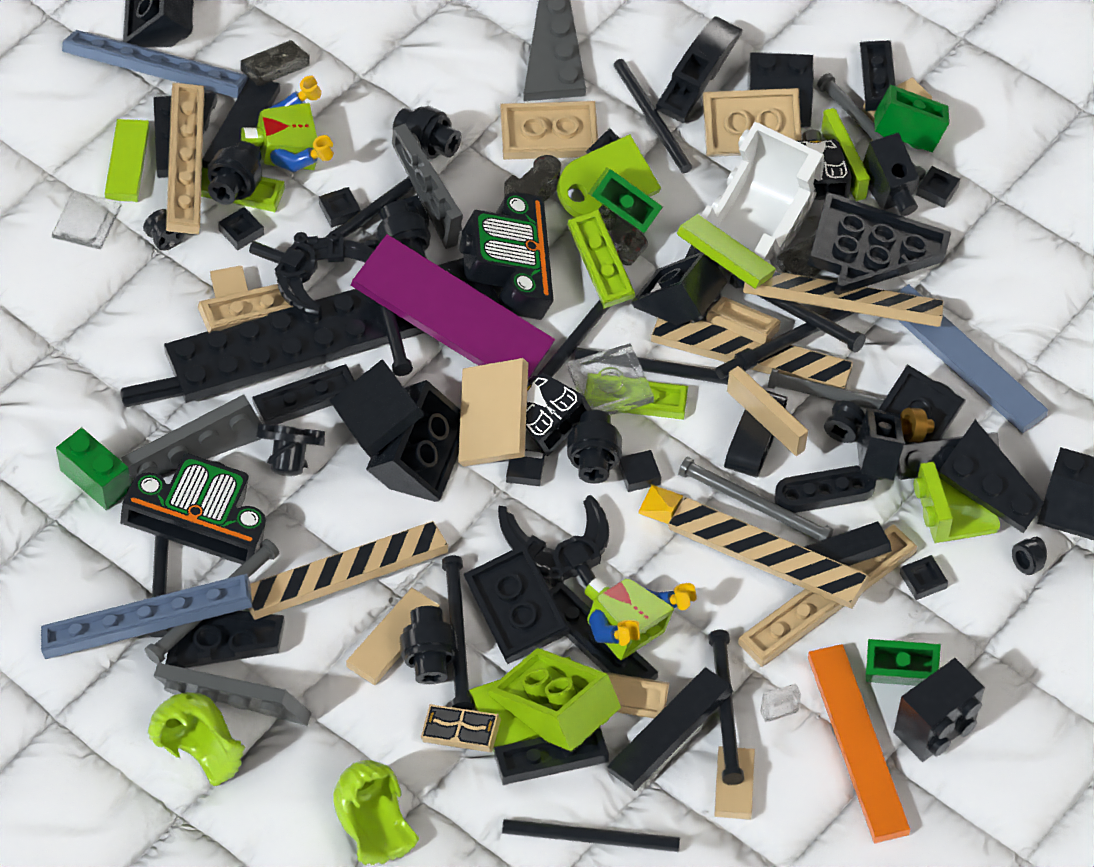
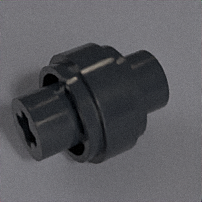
M422 106L414 111L403 108L394 119L393 128L406 124L410 132L416 134L427 159H434L440 154L450 158L457 152L460 146L461 132L452 128L451 120L445 112L434 107Z
M241 141L236 146L223 148L216 153L208 166V179L210 182L208 192L216 202L229 205L234 200L249 197L261 182L262 168L260 161L262 155L254 144Z
M395 201L385 205L380 210L382 222L377 228L376 239L381 242L385 235L388 234L427 259L425 250L429 247L431 234L426 220L418 213L410 211L408 204L404 201Z
M588 410L580 416V423L573 427L567 439V456L573 466L578 469L579 478L586 483L598 484L605 482L609 478L610 470L617 465L622 457V436L618 429L611 424L610 415L602 410Z
M437 606L417 607L411 610V624L403 629V634L400 636L401 658L405 660L407 666L415 669L416 682L420 684L441 683L448 678L447 665L454 662L455 656L458 653L457 633L449 623L443 621L441 608Z

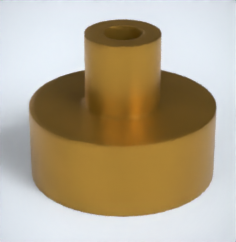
M905 408L900 416L905 442L919 443L924 440L927 433L933 432L934 421L927 419L923 409Z

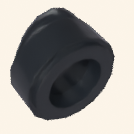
M1040 537L1024 539L1013 546L1012 559L1020 572L1026 575H1033L1044 568L1047 559V548Z

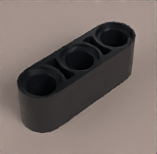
M767 391L786 409L788 397ZM746 409L729 446L724 468L758 478L775 436Z

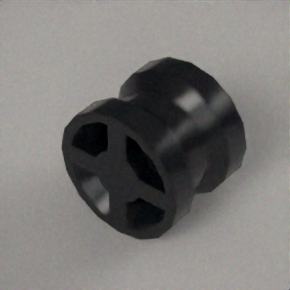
M167 209L153 212L143 225L144 232L153 238L156 247L163 251L175 247L184 236V233L166 231Z
M845 400L837 401L832 408L831 413L833 416L827 418L824 424L825 432L836 441L842 443L853 442L858 433L857 427L863 424L865 413L855 403Z

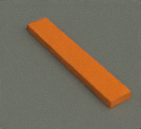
M843 644L809 651L808 660L873 842L879 843L909 836L911 829Z

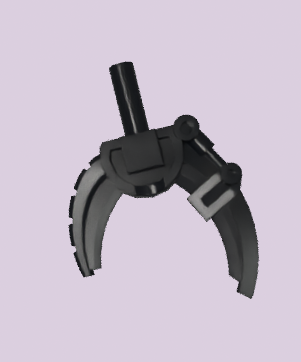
M336 230L331 231L329 237L318 238V236L308 237L305 232H298L294 236L295 242L286 252L253 241L249 247L251 254L278 264L275 268V275L279 292L284 300L301 312L320 316L322 307L307 294L303 283L309 281L315 270L318 269V260L327 258L328 262H344L345 258H351L365 263L374 252V249L367 245L344 239Z
M588 495L586 500L583 501L587 516L584 535L573 536L570 539L558 543L554 550L547 548L546 542L536 536L528 537L518 525L514 514L507 512L506 506H498L499 524L506 542L512 550L526 543L542 576L549 579V584L552 587L561 581L564 583V580L578 575L585 587H587L596 578L591 568L600 564L601 555L608 546L609 523L603 508L600 507V504L592 495Z

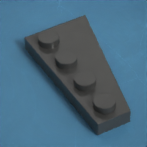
M538 0L523 102L586 96V85L571 1Z
M406 124L394 127L392 145L445 249L458 245L459 234L462 231V212L422 151L416 134H412Z
M243 394L121 457V459L128 466L129 474L133 479L147 472L163 475L177 470L184 454L188 453L208 459L261 440L256 438L258 424L262 423Z
M162 663L157 664L153 675L165 685V691L175 695L185 692L199 693L208 696L214 703L216 701L239 709L258 712L308 726L312 714L287 690Z

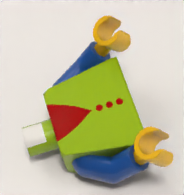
M309 75L301 80L300 88L302 91H295L274 106L263 109L260 112L257 127L242 128L241 141L250 142L256 147H260L264 164L296 172L301 169L315 170L317 158L323 161L332 159L333 151L331 148L333 147V142L328 135L317 137L310 103H305L306 99L315 101L321 97L322 91L317 85L318 82L314 76Z
M595 578L588 584L584 592L585 595L594 601L587 620L595 641L605 643L620 660H623L663 634L674 608L686 610L691 605L690 601L694 602L697 600L695 586L692 583L679 584L674 588V591L655 592L642 587L631 579H624L610 588L601 579Z

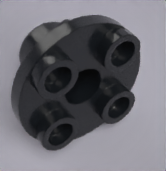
M258 424L256 438L274 440L272 455L268 458L267 464H271V470L274 473L282 476H298L303 473V468H308L307 461L305 460L306 444L325 445V431Z

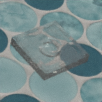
M631 343L567 363L568 371L577 392L585 397L592 410H602L611 416L654 402L653 392Z

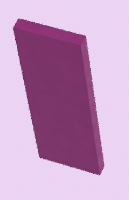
M388 234L379 243L353 278L350 285L478 366L524 358L528 362V380L555 341L553 337Z

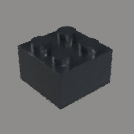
M953 658L901 696L893 733L922 762L932 755L935 757L940 756L948 749L953 739L959 735L965 737L976 727L978 723L976 719L978 711L982 707L981 700L985 687L956 658Z

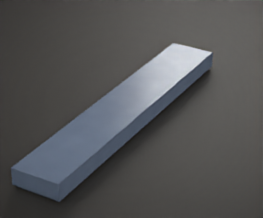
M75 30L62 43V52L178 83L204 86V90L238 98L250 77L246 74L80 30Z
M909 284L898 291V293L923 297ZM944 315L942 316L940 327L898 320L1022 434L1047 416L1048 409Z
M247 574L42 625L41 652L45 659L251 608L250 580Z

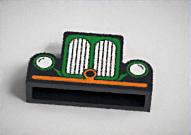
M511 192L505 196L496 213L474 210L464 226L459 250L460 253H463L465 278L471 282L503 287L499 295L501 306L517 316L542 320L554 302L544 197Z
M187 453L183 455L170 484H166L165 480L156 473L147 472L136 476L122 502L120 524L242 565L260 549L259 545L263 541L266 518L260 509L253 506H242L246 497L249 478L247 473L225 466L220 462L210 461Z

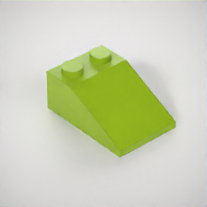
M540 648L535 649L487 690L494 700L547 742L569 751L580 746L589 735L605 724L612 715L622 708L607 673Z

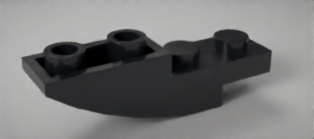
M715 16L703 28L676 66L670 83L656 104V110L684 124L709 81L714 80L741 36L743 29Z

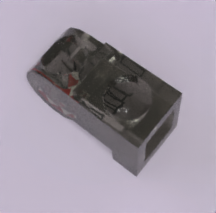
M542 155L536 158L533 167L519 179L512 175L504 182V198L511 192H519L544 197L545 202L557 190L561 172L560 160L552 155Z
M602 205L598 210L623 265L630 266L648 247V241L637 228Z

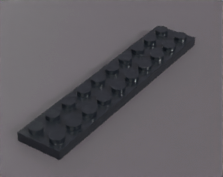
M464 258L437 265L500 304L493 285L466 280ZM357 289L314 300L322 307L320 316L307 314L294 307H290L220 331H212L211 333L207 331L165 343L164 350L174 376L179 382V388L185 403L388 344L389 341L379 303ZM395 314L402 339L425 333Z

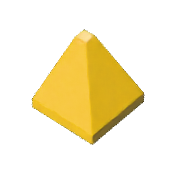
M651 484L639 509V514L668 524L681 504L683 495Z

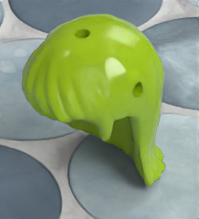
M191 692L176 694L159 705L152 714L148 727L150 740L157 747H163L177 758L180 757L178 749L192 755L201 765L211 785L219 786L222 782H226L234 777V774L239 771L238 767L242 765L240 758L244 755L245 746L242 745L241 741L232 738L221 711L208 696Z
M361 760L349 766L340 775L333 793L337 817L345 831L357 843L358 861L364 865L370 864L372 866L377 863L382 865L388 860H394L397 857L402 858L419 841V836L401 814L398 797L400 798L402 794L395 773L389 766L373 760Z

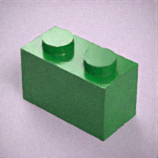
M890 85L874 113L875 132L883 137L899 132L904 143L909 144L915 149H924L933 153L949 125L948 105Z
M606 167L588 193L642 233L646 232L663 208L655 200L608 167Z
M82 427L56 447L60 471L105 510H108L127 494L131 486L128 466Z
M868 639L866 682L918 685L939 669L941 644Z

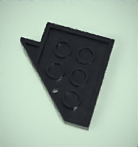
M827 192L807 265L837 274L838 279L834 294L840 295L942 263L947 253L951 232Z

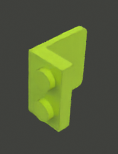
M934 462L920 464L918 478H914V491L916 497L921 501L926 527L930 529L934 543L994 534L999 531L1000 521L998 516L940 479Z

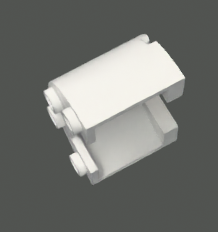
M754 122L751 129H746L739 140L738 146L740 147L739 151L743 161L739 168H734L730 173L727 181L728 188L724 195H719L712 207L707 205L703 213L699 212L698 214L772 265L773 263L770 260L772 258L779 260L784 255L809 213L816 196L813 185L814 179L819 181L822 177L824 155L764 125Z

